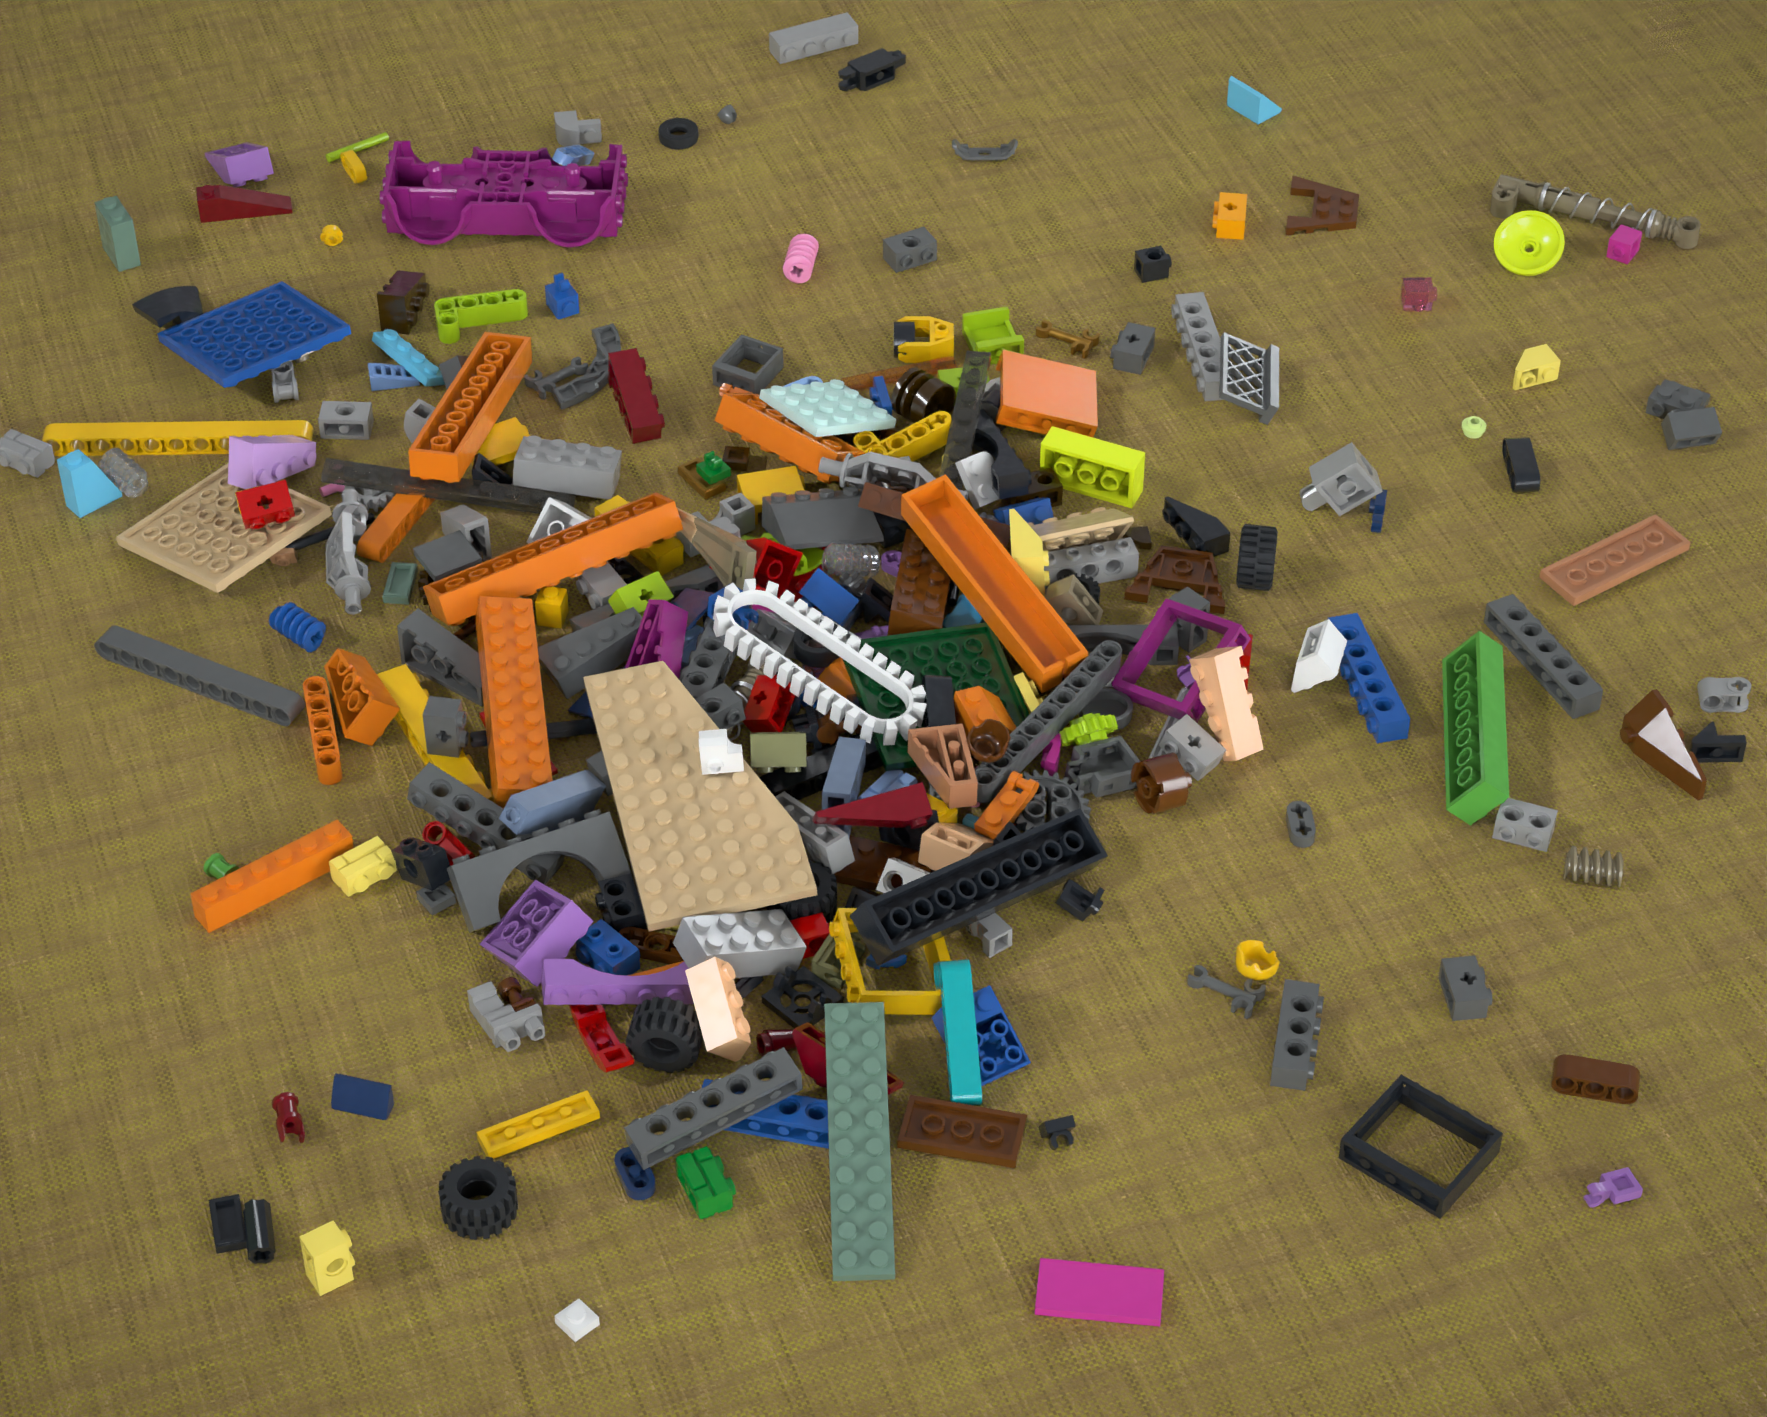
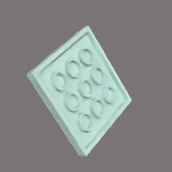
M833 379L826 383L814 381L807 385L791 384L788 387L772 386L769 389H761L759 399L815 437L895 428L896 418L888 414L887 410L879 408L873 404L872 400L866 399L858 391L850 389L841 380Z

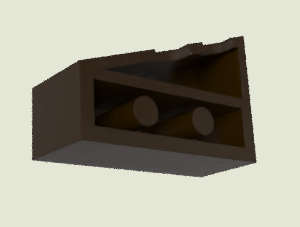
M397 270L389 279L391 284H385L383 286L384 292L378 291L377 293L381 331L391 329L398 334L409 335L412 326H415L417 323V314L423 309V300L425 297H428L430 287L429 283H426L425 273Z

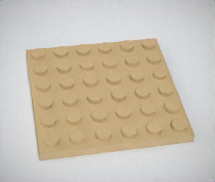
M227 463L118 535L116 539L119 546L218 593L240 577L245 576L259 564L264 563L288 544L302 537L307 531L321 524L322 521L332 514L330 506L288 488L295 517H291L289 521L284 523H268L260 529H245L235 492L245 489L228 484L229 463ZM265 504L264 509H268L269 505Z

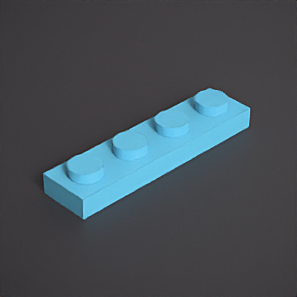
M386 329L380 332H373L372 341L398 364L405 367V370L425 387L445 385L439 368L414 349L409 342L401 338L396 331Z

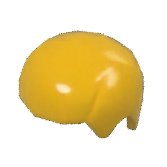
M1246 940L1240 942L1237 946L1235 964L1238 972L1243 976L1262 981L1276 974L1280 964L1276 957V952L1274 950L1271 953L1266 952L1262 941Z

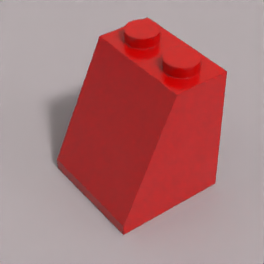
M764 537L745 540L749 547L757 551L753 579H756L755 590L766 591L768 581L779 584L777 598L780 599L788 589L803 553Z

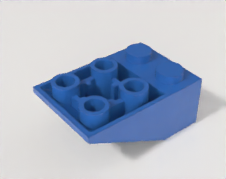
M990 985L973 993L981 1087L1031 1063ZM941 1007L934 1014L932 1020L945 1043L943 1011Z

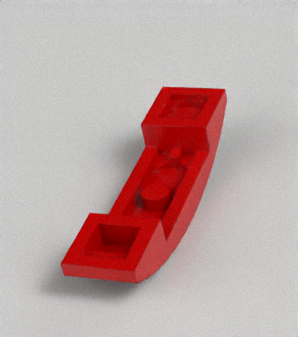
M602 1004L569 1005L576 1027L588 1052L603 1072L607 1073L634 1064V1059L625 1043L620 1044L610 1027Z

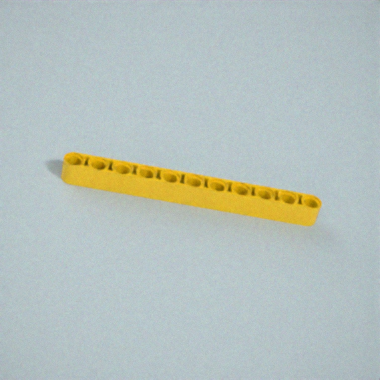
M304 420L53 423L45 427L42 441L52 445L54 456H65L77 449L86 456L229 454V436L258 437L265 435L272 437L273 435H294L312 441L314 428L309 422Z

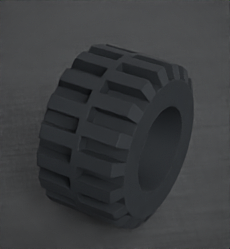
M1244 524L1242 527L1236 576L1238 588L1263 591L1271 589L1278 536L1276 527Z
M808 859L817 887V895L767 906V910L782 909L789 921L823 913L827 923L832 922L833 916L837 912V883L835 874H832V870L829 867H824L823 863H814L813 860Z
M653 997L652 1000L646 999L642 1004H638L633 1013L626 1037V1046L630 1054L634 1055L633 1059L643 1063V1066L655 1069L654 1071L682 1072L685 1068H691L698 1059L703 1041L696 1011L693 1010L694 1007L684 1004L681 1000L677 999L676 1001L669 997H664V999Z
M474 1156L472 1160L465 1158L461 1160L460 1164L454 1163L450 1166V1171L443 1173L442 1180L439 1181L438 1191L443 1221L445 1224H448V1229L451 1232L457 1231L460 1237L464 1238L468 1235L470 1239L477 1240V1237L483 1236V1239L490 1238V1235L493 1233L497 1236L502 1233V1228L508 1229L510 1227L511 1220H515L517 1216L518 1200L515 1177L512 1176V1171L509 1167H504L503 1162L500 1160L494 1162L492 1157L481 1159L480 1156ZM479 1195L488 1196V1197H486V1198H484V1199H480V1200H470V1199H469V1198H472V1197H474V1196H479Z

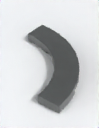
M614 323L591 330L597 347V354L591 365L587 368V373L567 384L552 389V396L561 410L590 398L608 383V353L621 351L620 337Z

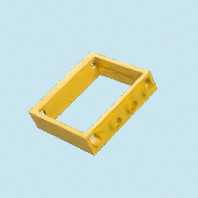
M838 908L834 921L830 922L829 932L830 936L834 937L836 958H839L841 962V978L846 981L848 1002H884V1014L934 1015L942 1007L941 989L936 991H868L865 989L850 934L858 932L850 918V915L857 908ZM944 936L923 945L934 986V963L951 961Z

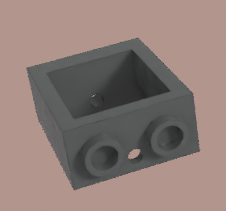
M741 334L712 365L713 385L720 387L723 383L733 385V388L739 387L754 394H760L761 389H765L784 368L783 348ZM744 358L764 365L756 374L737 368Z

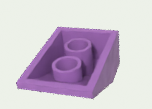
M246 142L205 153L206 159L224 183L231 184L233 187L246 185V181L254 179L255 182L268 179L267 175L274 174L268 147Z

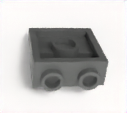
M1665 379L1661 385L1655 387L1648 397L1645 413L1664 419L1672 410L1681 409L1682 411H1687L1698 406L1706 407L1711 394Z

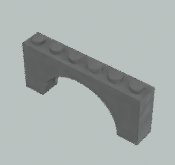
M600 809L584 814L585 820L575 823L574 818L558 823L559 829L549 832L548 827L532 832L533 838L523 841L521 836L505 842L507 847L499 850L496 849L495 845L479 850L480 856L470 859L469 854L453 859L454 865L448 867L447 871L469 933L501 921L498 901L503 883L517 865L530 857L543 854L568 856L585 865L593 873L597 881L630 874L631 871L610 811L601 814Z

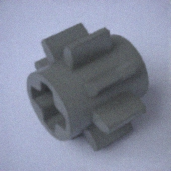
M847 572L842 574L837 583L857 599L862 597L866 580L857 575V572H854L852 575H849Z

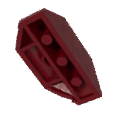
M807 1022L794 1028L792 1032L805 1074L813 1078L817 1085L827 1088L825 1032L818 1030L814 1025ZM887 1070V1089L889 1095L902 1088L904 1082Z

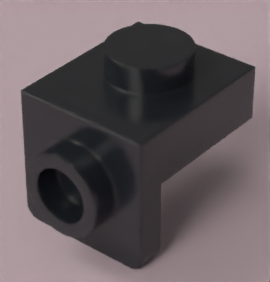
M1069 879L1064 884L1055 903L1083 922L1090 914L1096 915L1103 905V901L1100 899L1105 890L1099 887L1092 894Z

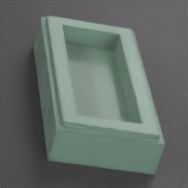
M392 562L382 596L383 603L409 605L418 573L417 564Z

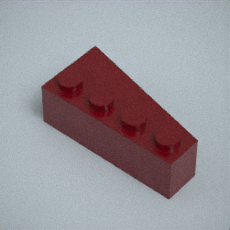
M637 348L608 353V385L610 388H613V397L615 402L618 401L619 412L621 416H624V423L632 444L661 439L662 428H665L663 414H658L657 411L659 408L656 394L652 395L651 377L645 374V359L639 356Z

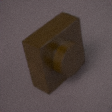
M725 446L722 460L731 470L747 471L750 447Z

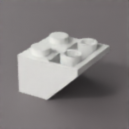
M1329 619L1307 629L1295 667L1291 687L1294 693L1303 689H1310L1315 684L1325 680L1330 681L1338 674L1347 640Z

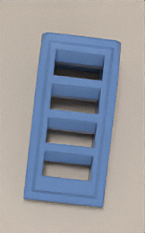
M368 363L371 391L420 385L419 381L405 370V367L402 365Z

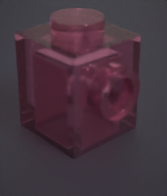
M1431 277L1403 278L1400 296L1403 311H1432L1433 301L1437 300V287H1433Z

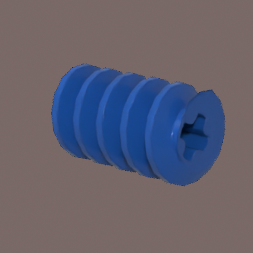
M289 602L283 606H278L269 617V625L273 629L283 634L293 643L298 644L299 647L307 652L312 653L321 645L326 632V625L322 621H318L316 617L311 616L310 613L305 612L301 607H297L295 603Z

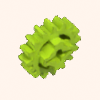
M1089 713L1069 722L1070 727L1064 728L1059 734L1063 746H1079L1108 739L1107 734L1117 730L1118 724L1115 715L1109 714L1104 716L1100 715V713Z

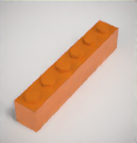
M337 819L190 893L195 918L210 933L330 872L329 861L354 848L352 835Z

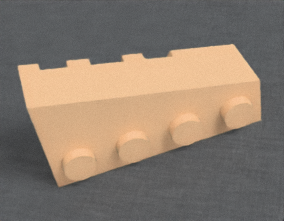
M1242 646L1216 648L1189 659L1192 677L1197 681L1200 690V701L1205 706L1209 716V727L1214 732L1217 742L1226 749L1223 755L1224 761H1237L1263 750L1257 717L1251 714L1250 711L1254 703L1252 693L1246 690L1244 679L1248 678L1246 667H1241L1239 657L1243 655Z

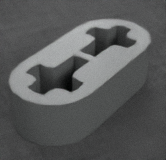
M1303 801L1289 803L1286 811V824L1290 841L1299 848L1310 847L1315 841L1316 833L1311 807Z

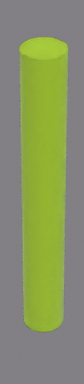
M386 132L330 152L326 154V159L330 163L340 159L342 152L353 150L355 153L389 141V136Z

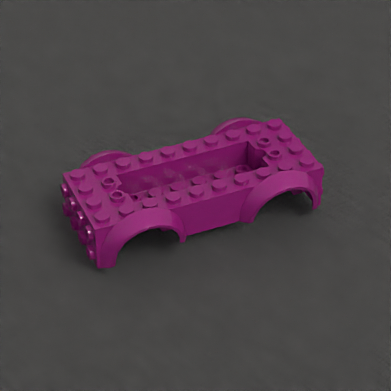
M406 140L394 141L393 150H389V164H386V177H383V190L380 191V204L384 205L382 223H386L387 233H404L410 239L427 245L446 243L456 238L459 234L544 236L548 241L558 246L577 247L594 241L598 236L617 237L618 227L623 226L628 173H625L627 154H623L622 145L609 144V156L606 160H600L598 166H578L575 163L561 166L551 158L547 148H541L537 151L482 150L479 147H473L471 158H463L462 164H440L438 161L424 163L414 154L410 141Z

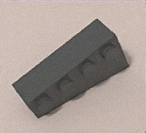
M632 607L539 646V663L566 699H569L585 688L583 677L610 672L628 660L643 617Z

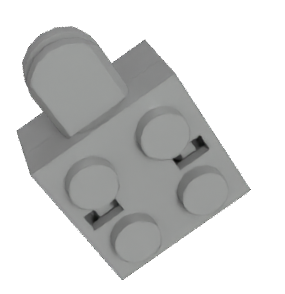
M1351 442L1309 467L1312 483L1300 489V498L1303 507L1307 510L1313 511L1328 502L1335 512L1341 516L1383 491L1377 471Z

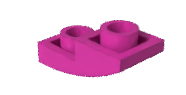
M1059 733L1043 749L1041 768L1047 770L1049 776L1052 777L1059 769L1061 745Z

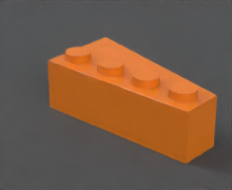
M337 648L324 668L344 737L373 746L376 740L383 735L385 728L400 710V707L365 657Z

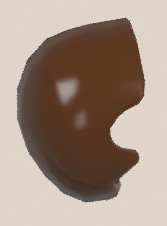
M986 719L981 725L972 727L966 742L970 754L977 761L993 763L1005 755L1011 737L1008 728L1003 723L993 719Z

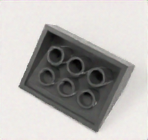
M844 487L843 490L839 491L825 488L814 493L800 490L796 491L795 494L789 495L775 492L771 496L762 497V526L780 544L787 547L803 549L884 541V536L873 511L858 507L862 492L856 487Z

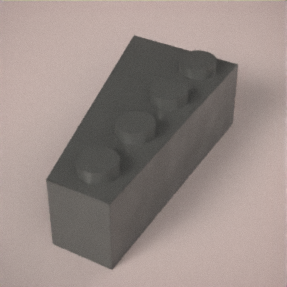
M418 608L397 625L402 665L406 664L411 670L481 707L484 706L478 652Z

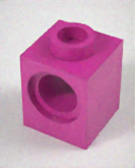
M1621 224L1609 238L1606 257L1628 265L1639 251L1642 231Z

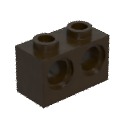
M1052 468L1031 472L1032 482L1028 484L1029 494L1005 498L1008 505L1035 498H1050L1051 507L1062 505L1063 485Z

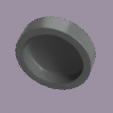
M1103 688L1079 712V717L1089 713H1100V715L1104 716L1109 714L1115 715L1118 724L1117 730L1126 727L1132 720L1133 702L1128 695L1118 690Z

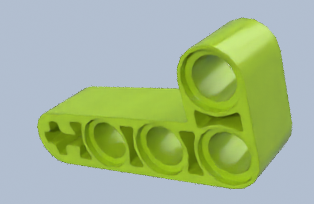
M520 289L438 299L434 304L439 340L445 344L456 343L460 339V328L520 321L528 316L527 295Z

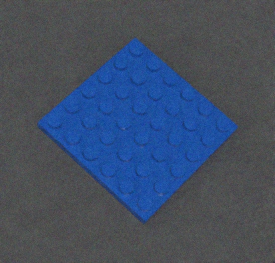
M283 281L157 333L159 342L223 388L236 386L242 380L257 377L263 371L278 368L284 362L299 359L305 353L320 350L324 345L341 341L345 336L352 334L349 324Z

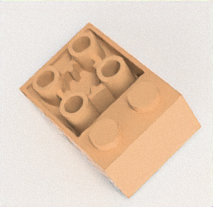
M935 823L922 834L918 863L936 871L994 846L993 839L963 824Z

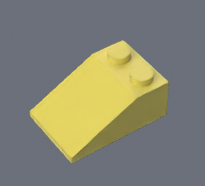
M1009 509L1011 555L1045 597V586L1050 584L1049 571H1044V566H1049L1048 550L1043 551L1042 539L1015 509Z

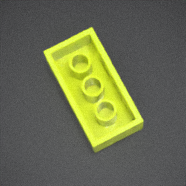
M1052 426L1041 442L1040 470L1052 468L1065 490L1133 508L1143 491L1145 452Z

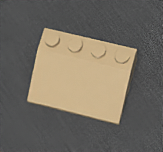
M1100 507L1085 515L1077 512L1068 515L1066 519L1058 520L1057 517L1044 520L1042 524L1034 525L1033 522L1027 524L1042 539L1043 551L1048 550L1050 552L1121 539L1133 524L1134 519L1133 516L1115 508L1106 510L1105 507Z

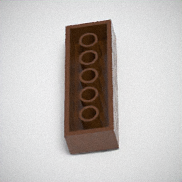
M906 529L887 636L941 629L943 626L951 577L912 529Z

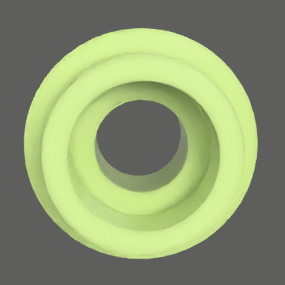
M1471 416L1462 421L1461 428L1465 436L1479 438L1486 431V423L1477 416Z

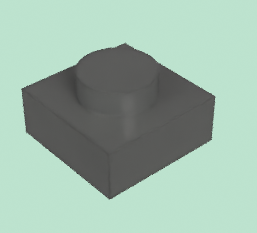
M445 884L433 891L426 888L416 891L417 900L432 916L456 903L455 894Z

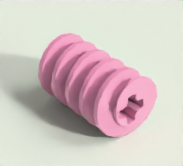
M798 234L790 241L783 265V272L791 282L805 283L811 277L819 248L818 241L813 236Z

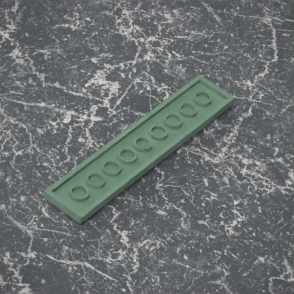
M884 1002L824 1004L833 1281L894 1280L895 1255Z

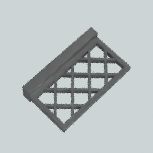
M1224 332L1220 342L1219 398L1258 413L1259 422L1268 425L1279 409V347L1270 344L1266 350ZM1229 344L1235 346L1237 350H1234ZM1252 354L1259 356V359H1255ZM1239 355H1243L1248 362H1244ZM1228 358H1232L1237 365H1233ZM1250 367H1253L1259 374H1255ZM1239 370H1242L1248 377H1244ZM1228 373H1231L1237 380H1233ZM1250 382H1253L1258 389H1255ZM1239 385H1242L1247 392L1244 393V391L1239 387ZM1231 388L1235 394L1228 392L1227 389ZM1250 397H1253L1257 403L1252 402Z

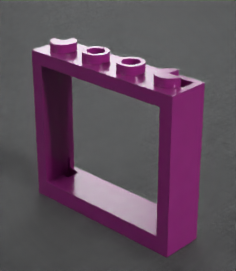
M1166 598L1161 607L1156 611L1148 627L1143 631L1134 649L1129 653L1125 663L1115 675L1111 685L1115 690L1128 695L1134 703L1179 720L1188 714L1198 723L1206 708L1200 701V690L1196 680L1182 702L1134 684L1177 618L1224 634L1216 648L1242 646V650H1244L1251 638L1241 624Z

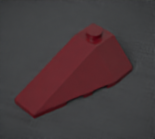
M223 185L196 187L201 223L293 213L291 196Z
M923 782L817 811L812 820L814 824L896 828L910 826L911 829H916L926 825L933 812Z

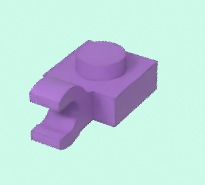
M1626 1167L1601 1174L1599 1183L1595 1182L1587 1185L1590 1194L1585 1195L1584 1200L1589 1207H1596L1608 1198L1611 1199L1613 1204H1618L1640 1198L1643 1189L1630 1169Z

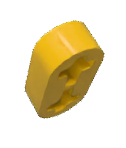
M353 150L342 152L340 154L342 165L355 184L367 181L365 167Z

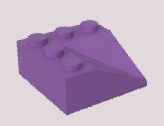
M535 880L480 945L523 979L538 987L542 983L543 959H564L574 943L587 933L588 927L592 924L593 920L572 900Z

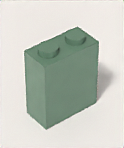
M107 197L94 202L102 247L117 270L121 272L140 266L133 219L118 197Z

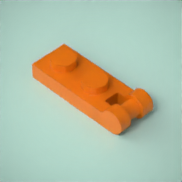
M1013 771L1007 783L974 824L975 831L994 839L1009 821L1014 823L1036 794L1039 782L1033 779L1026 780L1022 774ZM1017 788L1023 790L1021 794L1015 792Z

